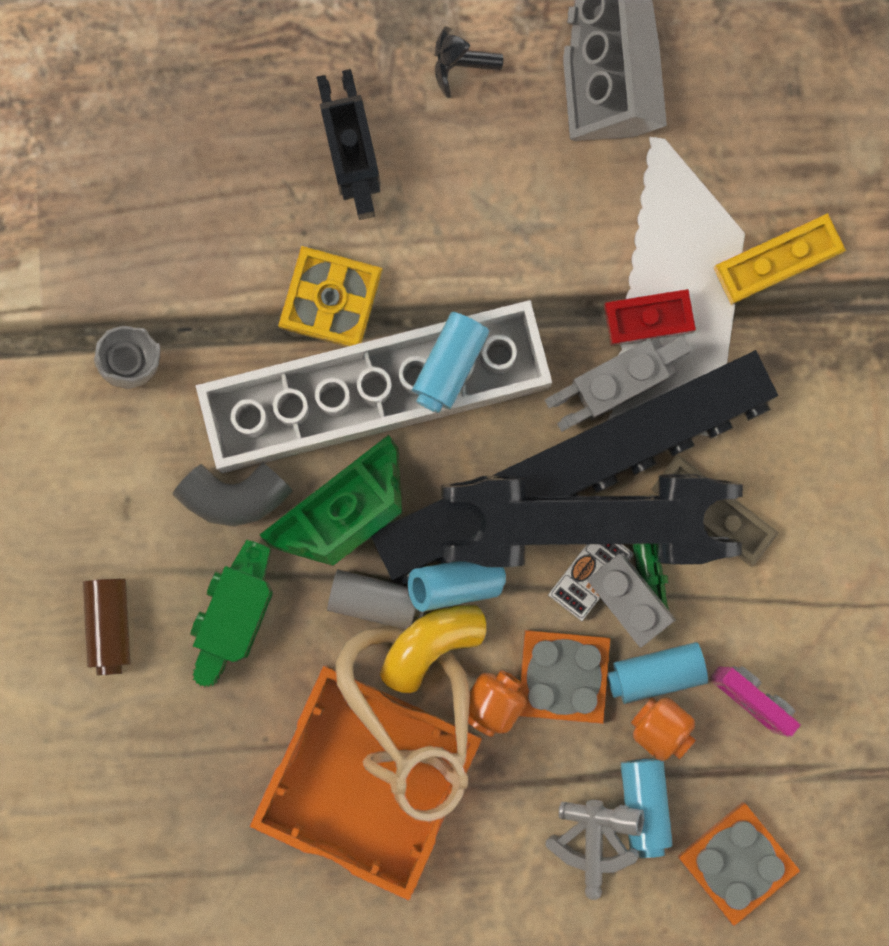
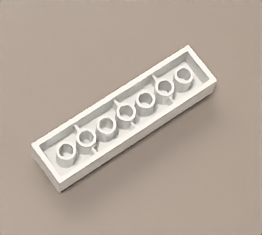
M531 301L467 316L485 326L490 333L451 410L442 407L440 413L433 412L419 405L416 402L419 395L414 393L412 388L446 322L196 385L216 469L223 474L258 465L262 462H270L549 390L552 380Z

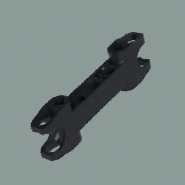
M697 474L659 475L658 495L526 497V477L511 475L480 476L471 480L441 485V497L444 500L475 504L480 509L482 516L479 530L469 539L441 543V556L447 560L474 563L484 567H518L525 565V545L658 543L657 561L673 565L705 564L718 559L742 555V542H737L736 539L728 537L709 536L705 531L703 523L705 512L716 501L743 497V484L735 481L712 479Z

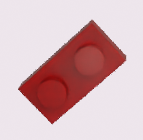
M689 289L605 302L604 304L611 346L690 334L696 331Z

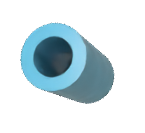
M456 312L450 313L412 388V391L419 395L416 400L419 405L436 413H440L442 407L451 410L490 333L485 326L465 315Z
M461 561L416 568L409 574L408 592L412 604L421 612L498 597L506 583V573L503 567H484Z
M698 642L613 662L614 671L607 673L613 698L621 696L624 704L708 684L707 669Z
M646 758L620 762L625 805L629 806V808L644 811L642 833L640 836L628 835L629 848L639 851L640 858L665 856L664 848L673 846L664 761L657 760L656 758Z

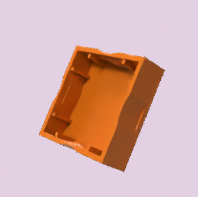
M325 665L297 722L296 731L282 762L275 770L249 827L305 853L328 858L343 866L352 875L409 901L435 845L437 833L445 816L433 821L416 820L400 808L392 793L391 784L375 777L364 768L363 760L367 755L386 750L349 707L337 686L336 669ZM354 678L358 688L397 750H416L433 746L443 748L451 754L457 753L455 724ZM470 731L467 734L466 759L463 765L466 773L482 741L481 736ZM442 758V759H443L444 761H446L447 764L451 767V765H450V763L448 762V760H446L445 758ZM395 761L377 763L396 774L397 766ZM418 762L413 766L405 779V798L412 808L427 811L438 807L446 801L453 785L432 765Z

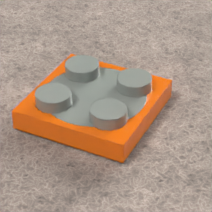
M524 630L520 677L522 685L519 690L525 696L527 703L520 716L603 724L610 638Z
M744 802L739 804L677 856L733 926L800 872L798 867Z

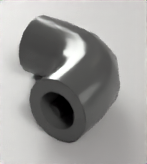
M263 462L248 478L236 484L222 482L203 464H200L179 483L173 492V496L189 511L207 522L235 527L259 521L279 507L293 490Z

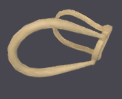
M386 625L363 630L344 644L335 665L337 686L349 707L386 750L367 755L363 760L364 768L375 777L391 784L392 793L400 808L416 820L433 821L443 818L455 809L463 796L464 789L468 786V776L463 768L467 751L470 702L467 674L451 651L444 653L435 660L443 667L451 680L457 753L451 754L443 748L433 746L416 750H397L354 681L353 665L358 654L369 646L386 642L394 643L405 629ZM442 758H445L446 760H448V762L450 763L451 767H450V766L447 764V762L444 761ZM395 761L397 766L396 774L377 763ZM418 762L432 765L453 785L446 801L438 807L427 811L412 808L405 798V779L413 766Z

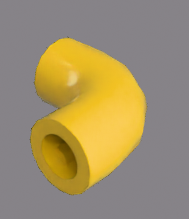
M455 605L434 610L414 621L398 636L387 653L380 669L382 681L388 687L402 693L416 692L427 670L439 656L450 650L472 648L481 645L486 635V619L482 610L476 605Z

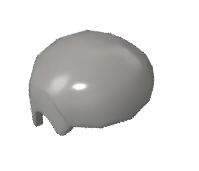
M120 326L107 330L97 342L94 357L95 366L99 374L112 386L132 389L146 384L156 374L160 361V344L151 338L146 329Z

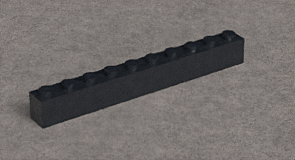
M754 350L494 475L526 477V497L578 496V493L592 486L595 493H598L619 483L616 477L619 473L631 468L633 474L636 475L655 466L657 463L654 457L669 450L671 456L674 457L694 447L695 444L692 439L705 432L708 433L711 439L732 429L733 426L730 421L743 414L746 415L749 421L770 411L771 408L768 402L779 395L757 351ZM441 499L381 528L371 537L391 580L395 581L401 578L403 585L408 584L409 574L413 569L425 567L437 560L441 564L454 562L453 560L443 559L441 556V543L469 539L475 535L481 526V511L478 506L472 503L451 502Z

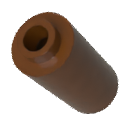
M126 579L83 581L87 668L96 667V676L123 674L122 665H131Z

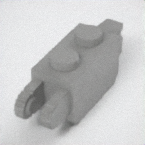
M684 336L665 346H662L659 338L653 341L648 339L575 378L572 385L544 401L550 409L567 402V399L578 394L585 408L563 417L557 423L561 432L588 418L594 420L665 382L670 375L677 372L672 363L689 354L691 349Z

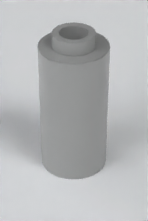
M337 569L327 611L405 630L414 621L423 617L424 612L417 610L411 602L408 586Z

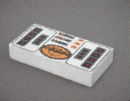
M587 544L549 592L548 596L580 621H583L600 599V596L587 579L619 553L623 552L628 560H630L634 553L622 544Z

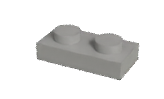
M623 552L619 553L587 579L592 588L640 648L676 621Z

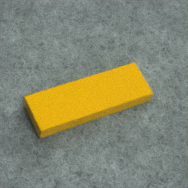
M827 213L715 265L713 269L730 304L733 305L839 256L846 249Z

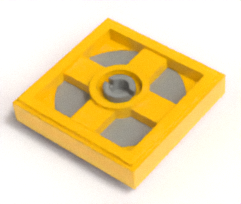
M301 246L278 327L345 347L362 343L383 268Z

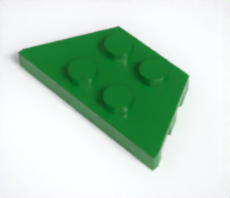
M388 434L259 535L270 548L334 566L402 513L398 446Z

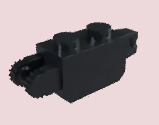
M348 69L342 71L343 76L341 77L343 88L348 98L332 101L330 96L332 93L329 80L326 79V75L317 76L316 78L322 103L319 105L339 193L343 196V200L354 198L358 219L364 220L375 217L371 194L379 193V186L381 184L362 97L357 95L352 70Z

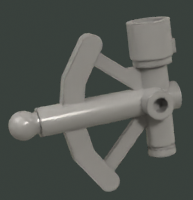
M589 800L586 802V805L562 801L559 807V818L577 821L578 823L560 838L556 835H551L546 840V847L567 865L585 871V885H587L585 894L590 900H597L602 895V873L617 872L638 860V851L633 848L627 850L616 835V832L640 836L644 826V811L629 808L626 805H620L614 810L606 809L603 806V802L599 800ZM586 829L585 854L574 851L567 843ZM603 834L617 851L618 855L603 857Z

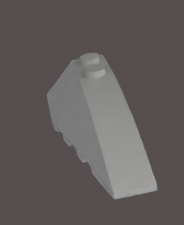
M575 0V6L569 7L567 23L572 25L570 46H565L563 58L570 140L583 141L636 137L667 126L660 47L652 0Z

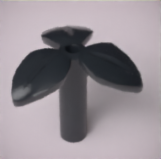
M444 26L435 46L434 56L438 57V61L435 63V76L444 96L452 98L448 83V72L451 68L459 66L501 70L503 67V54L469 50L470 44L466 40L455 35H449L451 28Z

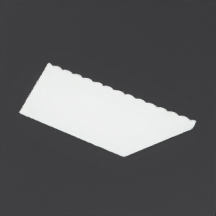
M649 137L651 148L647 153L648 169L644 174L645 189L641 194L642 209L638 214V225L640 228L635 235V245L637 248L632 255L634 269L629 275V286L631 289L628 291L626 299L689 289L696 331L690 334L659 338L662 346H665L684 336L691 352L672 363L677 372L670 375L665 382L616 407L610 414L609 419L727 364L735 304H730L713 267L743 252L745 233L671 145L662 138ZM645 341L620 345L622 350L618 355ZM707 432L701 434L703 436H709Z

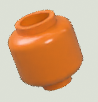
M500 670L498 675L488 672L482 673L469 691L468 723L479 732L493 737L495 733H508L527 703L525 696L519 690L522 683L504 670Z
M652 697L631 722L635 726L633 739L660 761L668 760L673 754L680 760L696 741L690 735L695 728L694 718L668 697H663L658 701Z

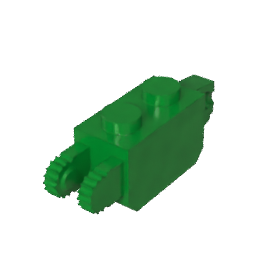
M246 540L231 567L225 566L222 573L216 571L210 581L206 595L212 597L206 613L199 611L190 632L191 636L196 637L193 647L200 649L195 663L196 668L193 669L194 673L192 674L194 676L193 680L196 681L195 684H199V687L214 686L221 679L220 675L223 674L228 661L238 662L247 658L250 654L274 594L270 584L264 581L272 549L262 544Z

